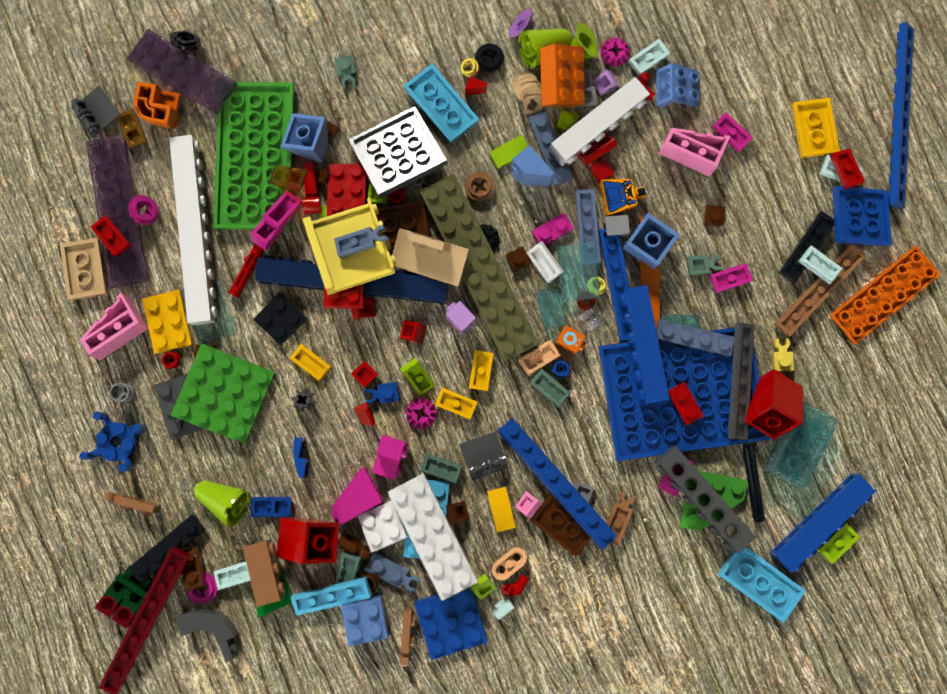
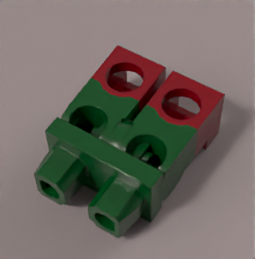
M130 566L123 573L117 574L115 580L94 607L107 617L113 616L111 619L124 628L130 627L154 581L152 577H149L144 583H140L128 569Z

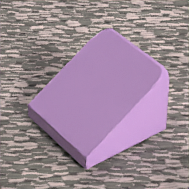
M605 70L592 80L601 96L620 86L611 70Z

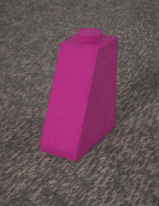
M366 467L359 470L331 507L333 510L331 515L334 521L339 522L340 525L384 501Z

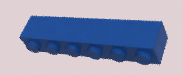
M648 286L626 288L619 297L621 306L625 308V313L623 314L624 324L628 325L629 329L627 340L629 344H632L633 351L630 352L632 363L636 365L634 377L640 386L638 390L639 400L643 402V405L670 400Z
M851 473L770 554L785 570L789 572L798 571L807 558H811L817 553L816 549L821 544H826L835 531H839L844 527V522L849 517L851 518L859 512L858 508L862 504L868 503L873 498L872 495L876 491L860 474Z

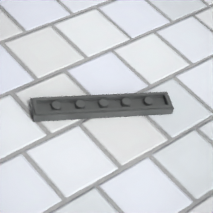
M741 322L735 323L728 439L748 441L749 424L744 421L750 406L755 325Z

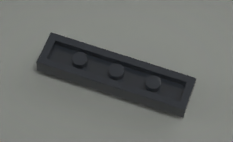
M823 211L818 212L778 273L792 283H796L806 269L805 266L798 262L809 246L812 245L817 250L820 248L834 227V219Z
M192 514L128 569L140 583H144L161 568L172 546L182 550L206 529Z

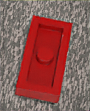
M605 132L606 136L597 143L595 140L587 152L584 154L580 152L577 157L584 164L588 165L617 146L616 139Z
M850 148L832 153L830 159L844 190L860 186L865 182Z
M106 215L90 227L115 257H118L131 246L129 241Z
M685 382L668 390L669 397L685 425L704 416Z

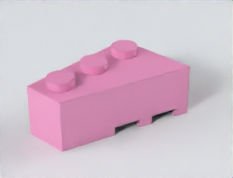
M671 128L659 154L710 177L718 166L730 136L724 135V137L713 136L712 133L699 134L691 130Z
M123 293L117 296L118 299L111 307L105 310L104 316L99 321H96L80 339L89 356L101 360L149 329L132 299Z

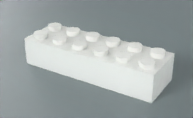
M422 473L388 491L441 600L443 601L477 583L478 579L425 474Z

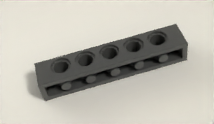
M671 446L655 460V463L658 465L656 467L663 476L667 475L671 480L669 482L676 491L680 490L684 494L682 497L689 506L693 505L697 509L695 513L702 521L706 520L711 525L709 529L714 535H720L724 540L722 544L730 552L733 550L740 553L756 538L676 446ZM676 464L681 468V472L677 476L673 473V467ZM690 479L694 482L692 490L686 488V482ZM702 495L707 497L705 505H701L699 502V498ZM719 510L720 518L715 521L713 519V512ZM729 525H732L734 531L728 536L726 529Z

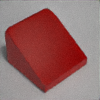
M472 76L469 78L465 87V95L484 94L487 92L486 82Z
M606 159L597 161L589 167L598 184L601 180L615 175Z
M364 298L363 309H351L353 320L376 316L373 298Z
M404 320L400 339L422 344L426 325Z
M367 402L354 407L361 424L375 426V418Z

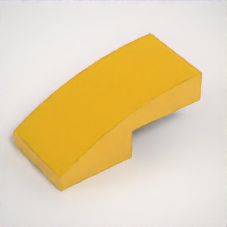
M506 487L487 491L496 531L501 532L516 528Z

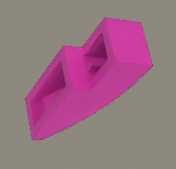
M286 190L263 215V220L251 232V241L267 251L291 221L302 204V200Z

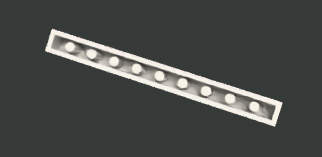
M193 135L169 137L187 323L193 326L216 323L215 317H218V311L216 306H214L213 300L216 298V292L214 287H212L214 273L210 269L212 254L208 250L210 235L206 231L208 217L204 212L206 198L202 192L205 184L200 170H203L202 161L199 159L198 153L201 152L200 142Z

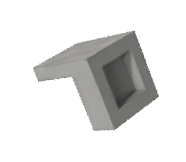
M628 215L607 216L604 218L603 225H606L607 236L619 235L620 238H627L629 236Z

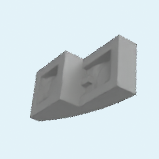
M591 68L584 70L585 105L579 106V109L598 105Z

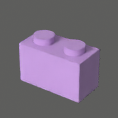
M461 301L457 304L453 302L446 309V319L461 335L476 323V317Z

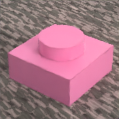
M526 491L515 507L531 519L542 503Z

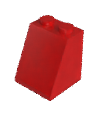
M772 369L759 378L744 422L774 440L803 423V387L777 370Z
M280 517L277 557L300 564L336 563L340 523L297 517Z

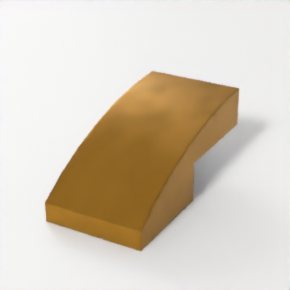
M131 108L120 113L117 121L129 148L132 149L147 142L145 132L135 110Z

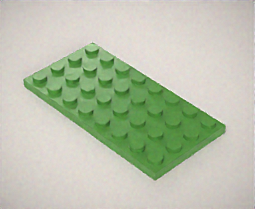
M219 82L213 228L215 230H254L263 220V215L286 190L290 193L292 192L293 153L283 149L281 143L292 113H294L295 85L293 82ZM291 221L288 223L284 230H290Z

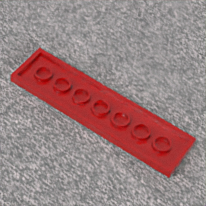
M328 164L331 177L328 178L327 216L365 205L366 172L362 165ZM364 284L330 295L327 294L324 286V309L364 308Z

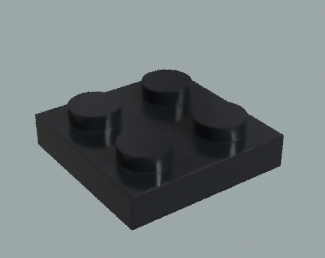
M279 292L253 320L282 346L308 318Z

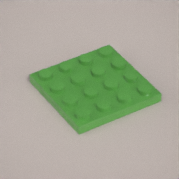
M201 343L170 416L245 444L275 372Z

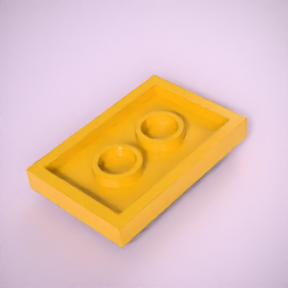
M830 98L793 102L791 109L800 159L831 155L832 153L839 152L840 148Z
M178 289L142 299L154 354H161L194 345L190 326L187 323V313L181 290Z

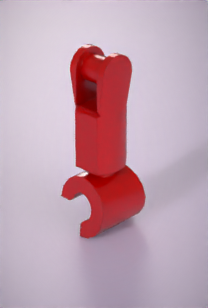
M307 162L303 166L306 196L302 200L304 215L322 213L318 196L316 169L313 163Z

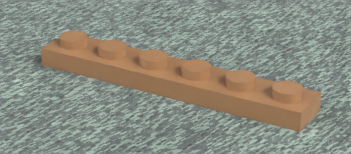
M849 244L833 261L843 268L834 281L828 284L818 277L774 325L786 337H790L867 255L855 244Z

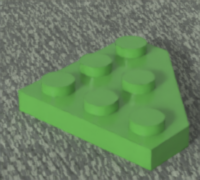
M698 471L731 509L745 500L748 480ZM690 479L686 482V488L692 490L694 482ZM702 495L699 498V502L701 505H705L707 503V497L705 495ZM683 500L679 527L701 531L709 523L706 520L702 521L695 513L697 509L693 505L689 506ZM719 510L713 512L714 520L720 517Z

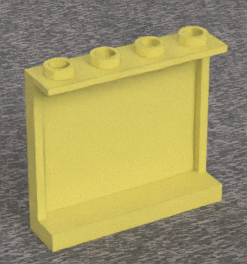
M367 198L368 204L311 221L310 216L303 218L328 295L395 274L394 267L397 266L394 255L389 254L388 249H391L389 240L386 242L376 241L377 247L342 259L337 254L334 238L367 227H371L374 231L376 227L383 226L382 221H378L376 215H379L377 206L371 203L370 198Z

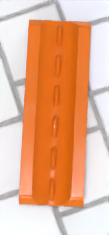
M916 245L829 316L842 329L849 340L856 345L938 278L941 273Z

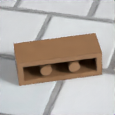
M269 539L243 547L256 606L282 600L284 598L283 594L286 591L284 583L280 582L279 575L281 574L279 563L275 561L276 548L274 543H271Z

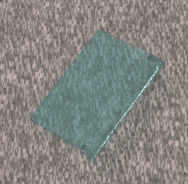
M595 241L558 246V264L564 271L559 276L562 303L600 298Z
M219 279L212 282V287H214L216 292V298L213 299L214 306H216L218 311V317H215L216 323L193 325L199 345L237 332ZM182 291V295L185 301V293L184 291Z

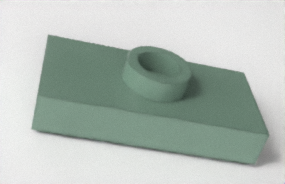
M542 368L529 383L558 408L571 394L570 391Z
M426 453L420 472L457 484L463 466Z
M343 550L334 584L357 579L362 559L359 554Z

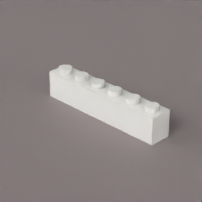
M634 77L553 141L548 151L562 167L567 163L569 165L578 158L577 155L580 152L583 154L587 152L595 140L597 143L606 136L605 132L608 130L613 131L620 124L619 121L622 119L627 120L633 114L632 111L635 108L641 109L647 103L646 99L650 93Z

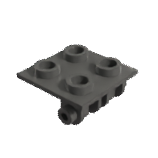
M100 85L82 100L77 98L71 100L72 110L91 138H94L120 116Z
M496 431L460 444L472 481L508 468Z

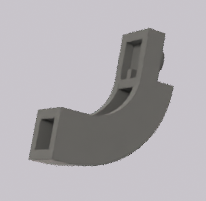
M198 608L175 617L182 636L194 631H207L218 640L226 662L238 656L239 648L237 642L233 641L232 638L238 635L239 632L234 623L223 613L209 608Z

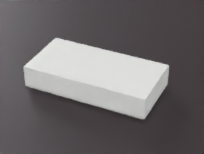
M543 241L526 253L547 283H551L564 273Z

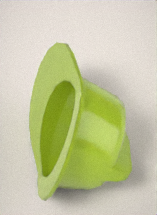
M579 22L576 25V36L570 46L584 47V61L592 57L597 58L598 52L595 35L586 24Z

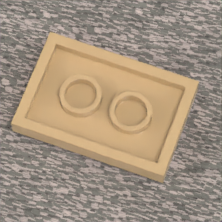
M97 237L60 244L67 299L72 301L108 294L101 240Z

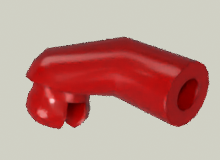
M643 72L638 77V80L650 93L647 97V100L650 101L656 94L649 88L650 74Z
M521 574L517 583L505 584L502 587L503 594L507 597L521 595L530 579Z

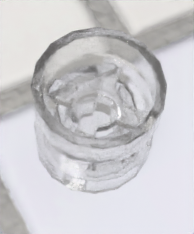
M593 308L576 317L577 321L584 326L583 330L586 334L602 324L600 319L595 317Z

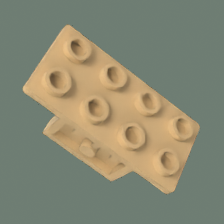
M400 228L392 255H394L397 263L395 267L454 286H460L470 250Z

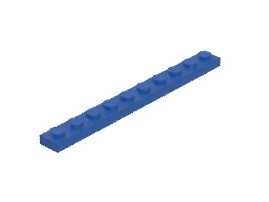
M908 22L901 23L897 32V40L899 42L898 49L896 50L898 62L897 67H895L897 80L894 85L896 98L893 103L895 117L892 121L894 135L891 139L893 153L890 157L892 171L889 175L891 190L888 193L889 203L896 209L905 208L914 43V28Z

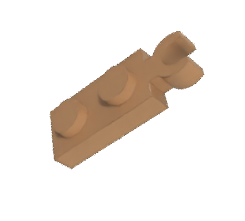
M623 490L619 495L620 504L613 503L606 524L617 535L611 542L617 546L621 543L633 509L628 508L629 504L635 501V495H631L629 500H625L624 495L626 492Z
M110 491L104 492L102 499L121 505L120 508L124 510L138 509L139 513L143 515L159 512L161 505Z
M405 609L403 612L401 667H408L410 647L414 648L415 635H411V627H415L416 615H412L413 609Z

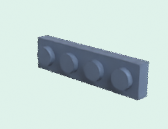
M544 111L528 117L544 162L555 173L552 181L554 187L572 181L567 164L562 167L548 151L551 143L557 138L547 112Z
M595 189L576 190L575 198L581 266L600 265L601 257Z
M658 320L656 332L660 341L725 356H731L733 336Z

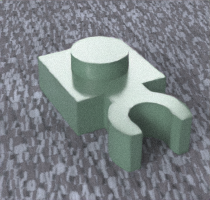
M348 55L334 58L338 78H343L341 82L343 89L347 90L346 83L351 82L353 87L356 88V81L352 77L357 75L353 56Z
M707 254L688 256L689 276L707 275L710 273L709 269L719 271L722 269V266H715L714 261L720 260L721 256H714L710 260H708Z

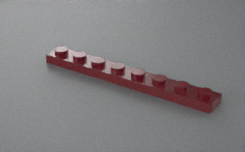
M175 546L171 547L98 687L99 689L109 694H119L191 554Z

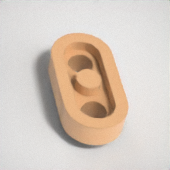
M514 547L506 552L492 565L493 576L498 580L509 578L526 563L527 555L522 548ZM516 553L520 554V559L514 560L513 555ZM499 566L505 567V571L503 573H500L498 571Z

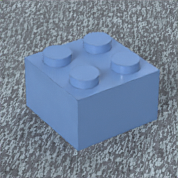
M647 213L623 249L654 270L680 234L650 213Z
M383 594L341 605L348 646L389 637L390 631Z

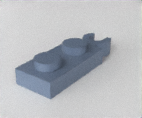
M378 226L373 231L371 227H367L334 238L338 257L342 259L377 247L376 241H388L389 239L386 235L380 237V233L386 231V228Z
M374 552L365 569L398 588L403 583L406 589L414 592L415 588L411 587L409 582L411 580L419 582L420 580L417 576H408L409 569L377 552Z

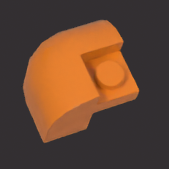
M137 82L134 108L146 123L174 129L180 120L178 112L182 96L180 93L163 91L156 84Z

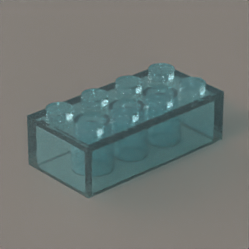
M803 402V423L778 438L762 471L796 489L805 490L839 420Z

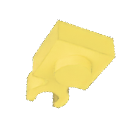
M789 338L784 339L783 346L779 344V339H774L773 345L777 352H772V369L777 371H794L793 352H787V348L790 346Z

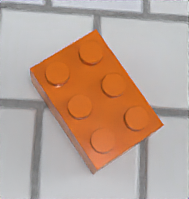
M553 44L540 48L542 106L557 108L584 106V47Z

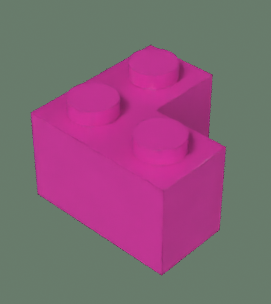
M382 435L372 473L393 480L397 476L400 477L403 470L401 465L402 459L407 458L410 447H407L408 442Z

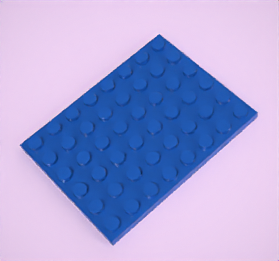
M735 327L713 330L711 332L734 337ZM658 340L668 390L685 382L704 415L698 420L685 425L671 399L645 405L639 400L638 390L640 386L634 377L636 365L632 363L630 352L633 351L632 344L625 342L598 347L615 461L662 455L671 446H676L681 452L770 440L769 436L750 425L748 426V441L728 439L733 349L731 356L714 355L708 352L709 356L703 358L707 365L706 367L704 364H701L699 359L707 351ZM754 346L750 403L759 381ZM718 363L723 365L722 367L713 370V366L717 365Z

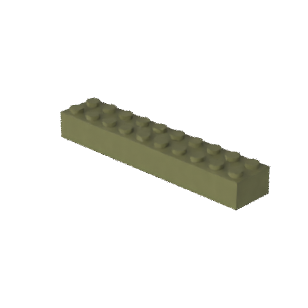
M455 175L448 176L420 190L423 201L443 241L470 250L462 279L503 362L505 363L538 347L539 343Z

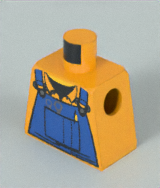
M603 179L599 184L605 217L617 216L636 208L637 199L646 198L645 188H634L632 179Z

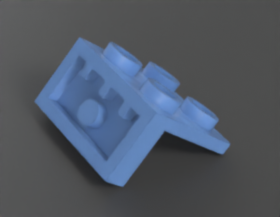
M670 63L656 70L657 106L664 107L673 102L698 107L700 105L699 71L675 63Z

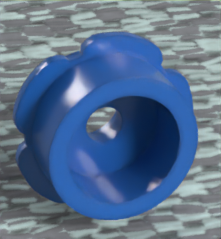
M556 360L551 368L552 373L557 378L567 377L570 373V365L567 361Z

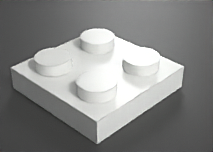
M392 501L358 515L371 553L408 538L405 526Z

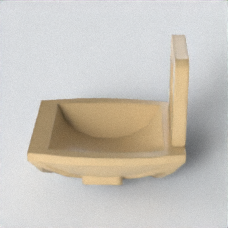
M525 73L515 77L512 80V87L519 101H523L524 114L529 115L541 112V81L538 76L533 73ZM530 99H534L537 102V106L533 109L528 108Z

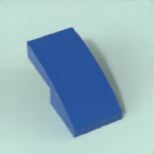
M294 437L293 454L296 471L299 478H307L310 459L302 458L305 438Z
M251 497V517H291V497Z

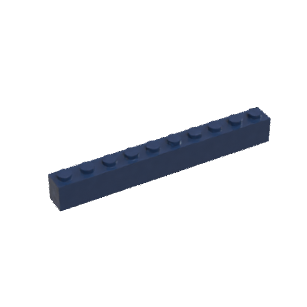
M265 255L264 258H257L255 281L260 284L324 291V283L318 265L313 264V261L301 260V262H294L292 258L276 260L275 257ZM396 270L395 274L364 283V295L446 304L448 283L417 273L408 275L406 271Z

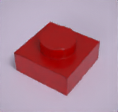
M366 361L351 373L364 388L379 375Z

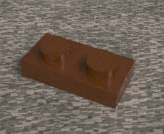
M195 547L186 550L185 552L191 554L182 571L184 590L189 592L205 587L206 581L201 549Z

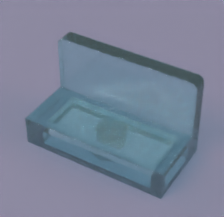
M559 289L537 290L536 294L544 330L565 326L566 320Z

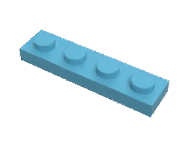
M367 577L296 593L291 596V600L297 616L369 599L372 593Z

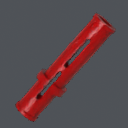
M254 243L248 257L244 258L245 262L228 291L229 294L240 298L245 285L255 269L257 258H260L264 252V249Z

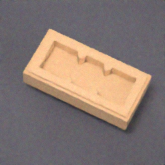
M550 339L518 359V361L529 376L561 355Z

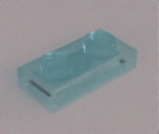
M660 315V320L700 329V315Z

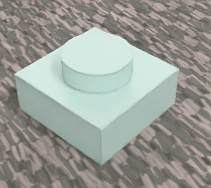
M502 599L494 606L496 609L493 612L499 620L514 609V605L510 599L506 601Z

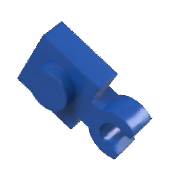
M397 382L377 385V391L373 389L364 390L365 393L373 394L371 400H366L370 404L374 403L377 399L380 400V404L400 401Z

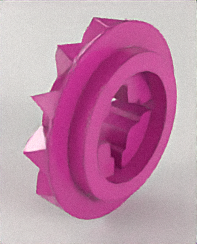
M614 36L602 44L600 54L606 64L621 66L628 60L630 49L628 43L623 41L622 38L619 39ZM614 46H616L617 50H620L617 57L614 55V52H611Z
M139 195L129 202L127 208L130 212L129 217H132L135 223H141L143 226L152 224L157 220L159 209L155 201L150 197ZM146 206V208H145V209H146V210H145L146 213H144L143 215H140V212H141L140 209H141L142 207Z
M418 398L407 406L406 417L413 427L425 429L434 423L437 411L430 400ZM425 406L424 412L429 416V418L422 416L421 419L417 421L418 414L414 411V409L421 410V408Z
M204 572L206 585L210 587L204 591L205 593L202 590L186 592L189 599L196 604H206L212 601L218 593L215 577L208 572Z

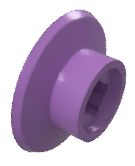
M531 9L524 10L514 20L509 30L510 38L519 36L521 31L533 30L535 23L531 20Z

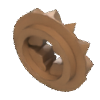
M485 172L472 173L465 181L466 194L470 199L477 202L486 201L492 196L495 189L492 177ZM484 181L483 188L485 191L479 190L476 192L475 184L480 185Z

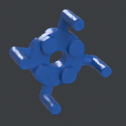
M95 412L93 418L102 420L104 427L96 435L97 448L91 452H81L79 455L80 459L91 460L101 455L108 461H122L123 464L119 466L121 472L132 471L134 465L130 456L135 451L138 442L137 435L145 432L147 426L145 424H134L131 427L124 423H112L107 413ZM117 436L121 438V445L119 447L113 445V439Z

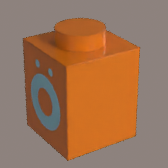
M565 325L555 344L575 355L577 351L581 352L586 344L583 340L586 336Z

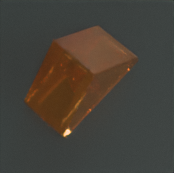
M276 165L269 183L297 195L302 189L309 171L307 169Z

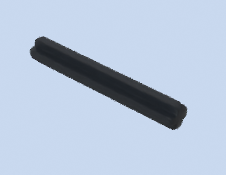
M753 445L743 446L753 521L760 523L765 521L755 449Z

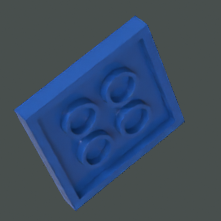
M843 186L832 188L836 243L882 247L892 245L887 190L855 187L844 190Z
M470 586L443 601L439 594L414 601L431 660L488 643L476 600Z

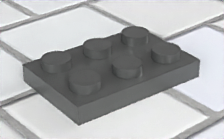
M188 374L154 385L170 440L204 430L202 427L170 416Z

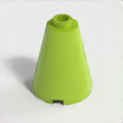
M566 29L521 31L518 43L521 42L522 44L519 52L524 64L527 67L531 66L530 69L541 65L540 48L553 44L570 46L572 42L570 32Z
M207 480L197 483L194 488L195 498L227 527H230V525L235 526L241 521L247 511L244 509L246 503L250 504L251 501L250 492L244 489Z

